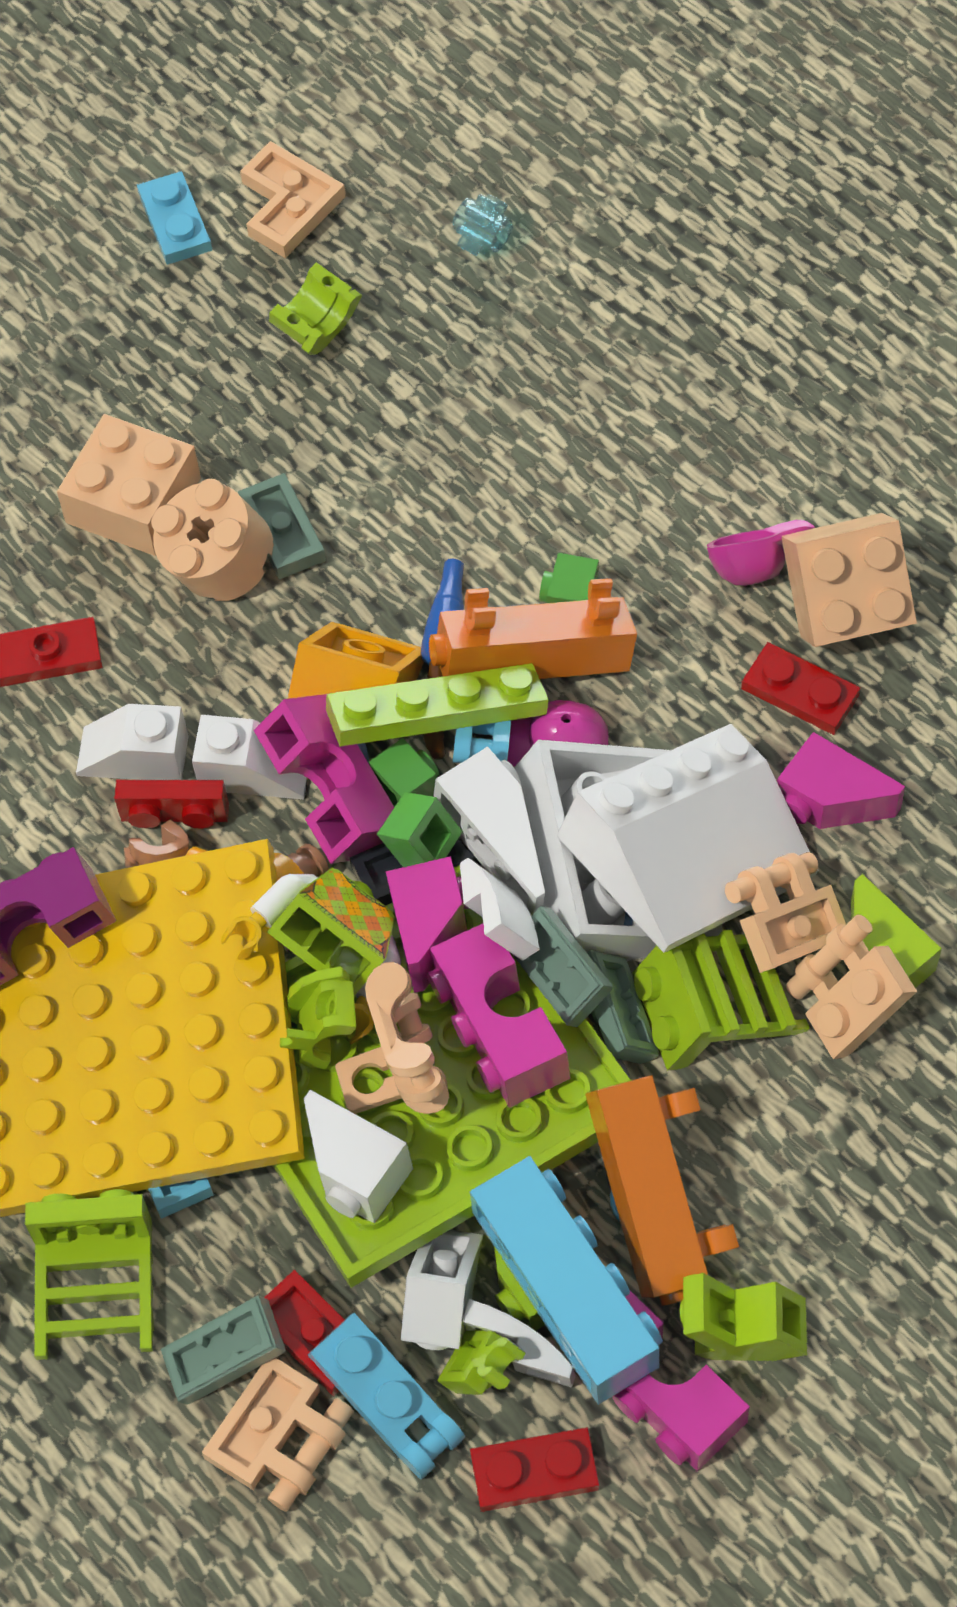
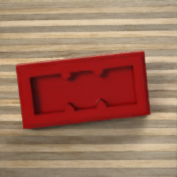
M94 616L0 634V687L103 668Z

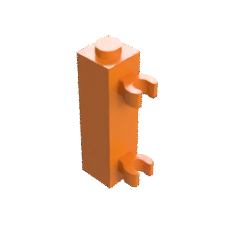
M611 578L590 580L588 600L507 607H488V588L467 589L465 593V610L440 612L437 634H431L429 638V654L432 665L440 666L443 676L533 663L539 679L628 672L631 667L637 631L624 597L611 598L613 586Z
M650 1075L585 1093L641 1297H659L662 1306L681 1302L683 1300V1277L700 1273L708 1275L703 1257L739 1247L733 1224L727 1226L724 1224L696 1233L665 1120L701 1110L695 1088L658 1097L653 1076Z

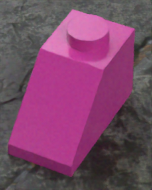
M815 732L810 735L777 778L779 788L796 823L805 824L809 822L819 829L894 818L901 810L905 786Z
M451 856L386 871L414 993L424 991L430 984L427 973L434 970L430 948L467 931L464 910L470 908L464 905L461 876L456 877Z

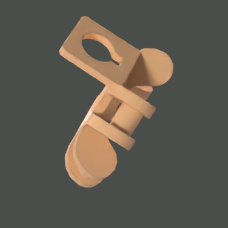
M386 962L376 967L369 975L365 987L366 999L381 1047L340 1061L335 1066L346 1106L354 1114L401 1098L408 1107L424 1114L438 1112L448 1103L449 1092L446 1076L441 1069L433 1066L434 1055L429 1045L425 1044L433 1037L430 1026L421 1023L417 1012L422 1005L417 993H410L412 989L411 977L398 963ZM366 1067H377L382 1071L390 1069L393 1076L385 1078L383 1085L373 1093H360L354 1088L355 1076Z

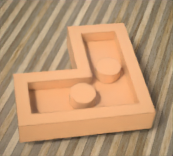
M271 141L240 171L242 184L269 199L268 203L246 224L248 236L285 259L346 197L343 183Z

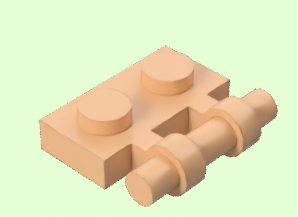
M806 852L801 855L795 853L785 854L776 858L770 867L754 866L740 872L736 880L728 882L725 886V895L731 903L735 904L745 900L750 902L755 914L739 921L760 973L823 948L826 945L827 935L837 925L846 924L832 886L828 885L815 890L810 874L817 871L818 861L813 853ZM782 887L786 889L790 900L781 904L775 888Z
M855 915L847 924L837 925L827 935L826 945L816 955H806L796 965L795 975L786 983V989L789 994L799 1000L803 999L813 990L819 1001L805 1014L832 1059L844 1058L854 1052L917 992L889 946H876L870 951L868 950L863 940L872 932V925L862 915ZM844 960L850 971L838 981L832 970Z
M274 1358L259 1368L201 1453L206 1461L251 1490L255 1489L266 1471L278 1477L280 1480L267 1499L279 1509L287 1512L299 1493L306 1495L316 1479L312 1474L328 1450H336L345 1437L346 1433L342 1429L354 1413V1410L342 1400L335 1398L324 1415L318 1413L310 1406L320 1393L319 1384L279 1359ZM298 1426L308 1432L310 1436L294 1460H291L280 1453V1450Z

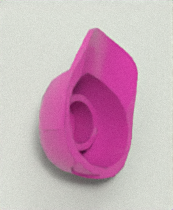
M792 520L761 530L724 536L707 544L709 559L716 572L733 585L747 586L775 578L784 567L785 553L781 536L816 527L808 521Z
M571 700L549 701L547 715L511 720L507 761L515 767L537 740L608 745L609 733L607 724L600 713L587 704ZM567 719L570 720V722L564 723L563 720Z

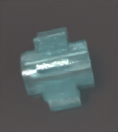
M479 194L476 200L471 197L464 200L457 209L452 223L453 229L462 235L457 245L475 256L480 252L486 254L488 250L492 252L500 251L507 243L513 229L512 220L503 215L507 210L508 204L490 194L487 197Z

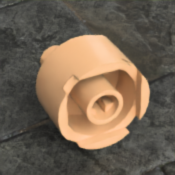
M206 479L201 483L183 489L166 505L160 506L152 516L151 524L154 529L153 545L159 562L191 592L200 597L213 598L216 601L233 600L254 588L266 572L262 567L268 553L272 556L274 546L268 524L237 492L216 479Z

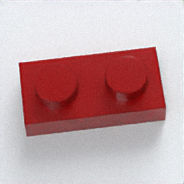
M769 642L766 643L752 664L741 685L742 690L832 735H835L858 699L861 688Z
M116 780L114 799L121 822H129L131 825L139 828H154L160 822L171 820L173 822H182L188 827L197 829L208 828L214 822H228L229 801L224 780Z
M293 1270L264 1298L269 1301L285 1349L334 1397L339 1390L311 1360L308 1354L345 1319Z
M588 1427L470 1448L481 1512L599 1491V1482Z

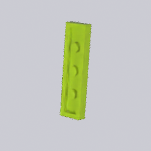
M533 663L329 693L326 695V712L339 747L547 715L549 699Z

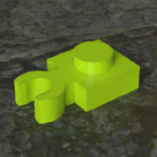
M465 1331L460 1348L454 1350L437 1381L457 1394L482 1395L492 1385L497 1389H504L511 1381L503 1375L506 1367L513 1360H522L526 1353L506 1337H501L494 1331Z

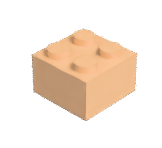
M103 414L57 490L65 522L156 556L153 545L154 529L151 524L152 516L160 506L166 505L177 493L199 483L201 475L195 447Z
M879 513L781 536L799 633L802 639L814 647L917 624L899 520L884 513Z

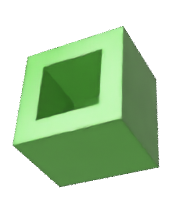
M558 553L553 572L545 571L543 574L539 601L557 603L588 600L590 580L599 579V560Z
M403 738L369 761L370 767L394 807L404 792L434 797L435 779L439 776L436 764L425 751L420 749L416 752Z
M404 792L377 835L403 867L446 858L463 831L437 797Z

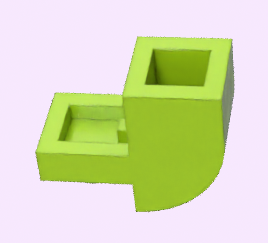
M705 1273L683 1277V1300L680 1304V1319L683 1325V1335L695 1340V1355L710 1360L778 1361L807 1355L805 1297L778 1282L733 1289Z

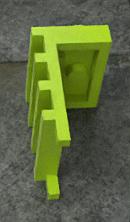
M722 930L718 936L706 937L705 933L665 953L656 945L632 973L636 994L643 1002L652 1028L654 1044L660 1050L667 1071L688 1067L711 1042L797 1035L810 1029L806 1019H794L776 969L773 968L761 973L759 972L745 934L734 935L732 930ZM741 949L745 951L771 1022L766 1021L742 958ZM711 951L717 952L743 1024H738Z
M114 1189L104 1191L100 1194V1197L77 1199L69 1194H51L43 1197L42 1202L25 1203V1226L35 1244V1359H48V1339L140 1332L141 1352H153L152 1219L143 1195H134L133 1192L128 1190ZM139 1265V1281L48 1288V1272ZM139 1299L140 1315L48 1322V1305Z

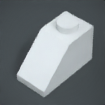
M127 704L88 724L83 729L76 775L137 780H182L188 743V732L182 708L179 706Z
M201 715L192 758L196 780H224L227 793L304 800L308 778L298 773L278 774L254 732V729L260 722L254 719Z
M310 1090L305 1096L304 1102L318 1171L326 1194L325 1199L330 1206L344 1216L354 1218L358 1214L375 1223L413 1170L407 1143Z
M449 1230L417 1249L406 1278L401 1331L402 1341L415 1342L420 1347L428 1350L460 1348L466 1330L462 1320L469 1299L472 1300L483 1239L482 1234Z

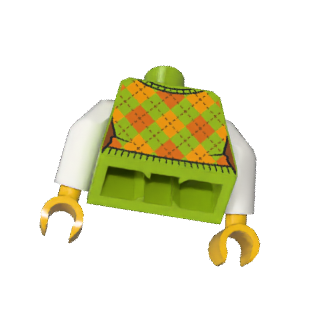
M331 868L320 877H316L313 874H288L281 877L250 908L252 912L250 917L238 916L232 920L221 938V944L223 945L231 935L238 934L243 936L247 940V944L241 950L237 959H245L253 952L261 939V929L266 926L269 928L268 934L316 971L343 967L350 975V981L353 982L354 996L358 998L355 1003L356 1032L350 1041V1044H353L369 1034L374 1026L365 991L369 975L376 967L386 962H394L401 965L394 937L391 935L395 917L391 910L373 897V893L367 884L361 881H352L338 869Z

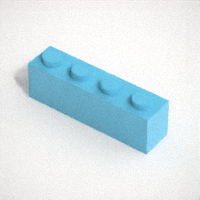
M531 1156L470 1191L474 1216L598 1405L659 1368L658 1345L663 1340L656 1325L645 1311L638 1315L635 1313L625 1298L630 1294L626 1281L613 1263L604 1266L593 1250L598 1244L592 1230L580 1215L572 1219L562 1204V1201L566 1200L564 1190L550 1169L541 1172Z

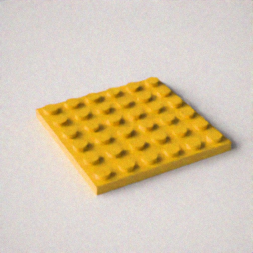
M268 839L95 874L117 921L69 948L49 928L47 923L31 924L21 930L16 936L11 948V957L19 976L0 985V1217L25 1213V1203L42 1202L43 1197L51 1194H69L77 1199L100 1197L102 1192L108 1190L122 1189L135 1192L305 1159L294 1049L280 1047V1038H287V1028L292 1029L291 1016L287 1008L288 986L283 944L267 933L269 928L266 926L261 929V939L253 952L245 959H237L239 953L247 944V940L243 936L238 934L231 935L223 945L221 944V938L232 920L238 916L250 917L252 915L250 908L277 882L274 848Z

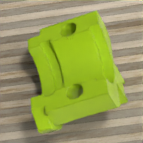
M316 262L308 270L307 277L296 296L286 306L282 307L277 304L269 312V322L302 345L301 349L306 353L316 355L323 351L346 326L355 312L362 294L355 289L352 290L351 286Z
M343 967L317 970L301 977L289 988L287 1008L292 1018L296 1020V1027L301 1030L287 1028V1038H280V1047L299 1049V1062L306 1067L326 1069L331 1062L330 1036L351 1035L356 1029L353 982L350 981V975Z

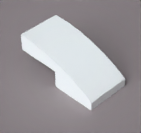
M467 858L460 863L463 902L464 905L483 917L484 934L522 961L540 950L534 922L520 896L512 888L471 859Z
M469 1299L462 1320L466 1331H494L501 1337H506L526 1353L522 1360L512 1361L516 1371L565 1386H573L576 1377L573 1366L547 1339L509 1314Z

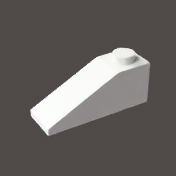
M486 747L436 778L434 797H437L463 831L459 836L462 842L489 873L508 885L520 896L532 916L540 906H543L545 889L521 781L516 770L508 761H500L490 748Z

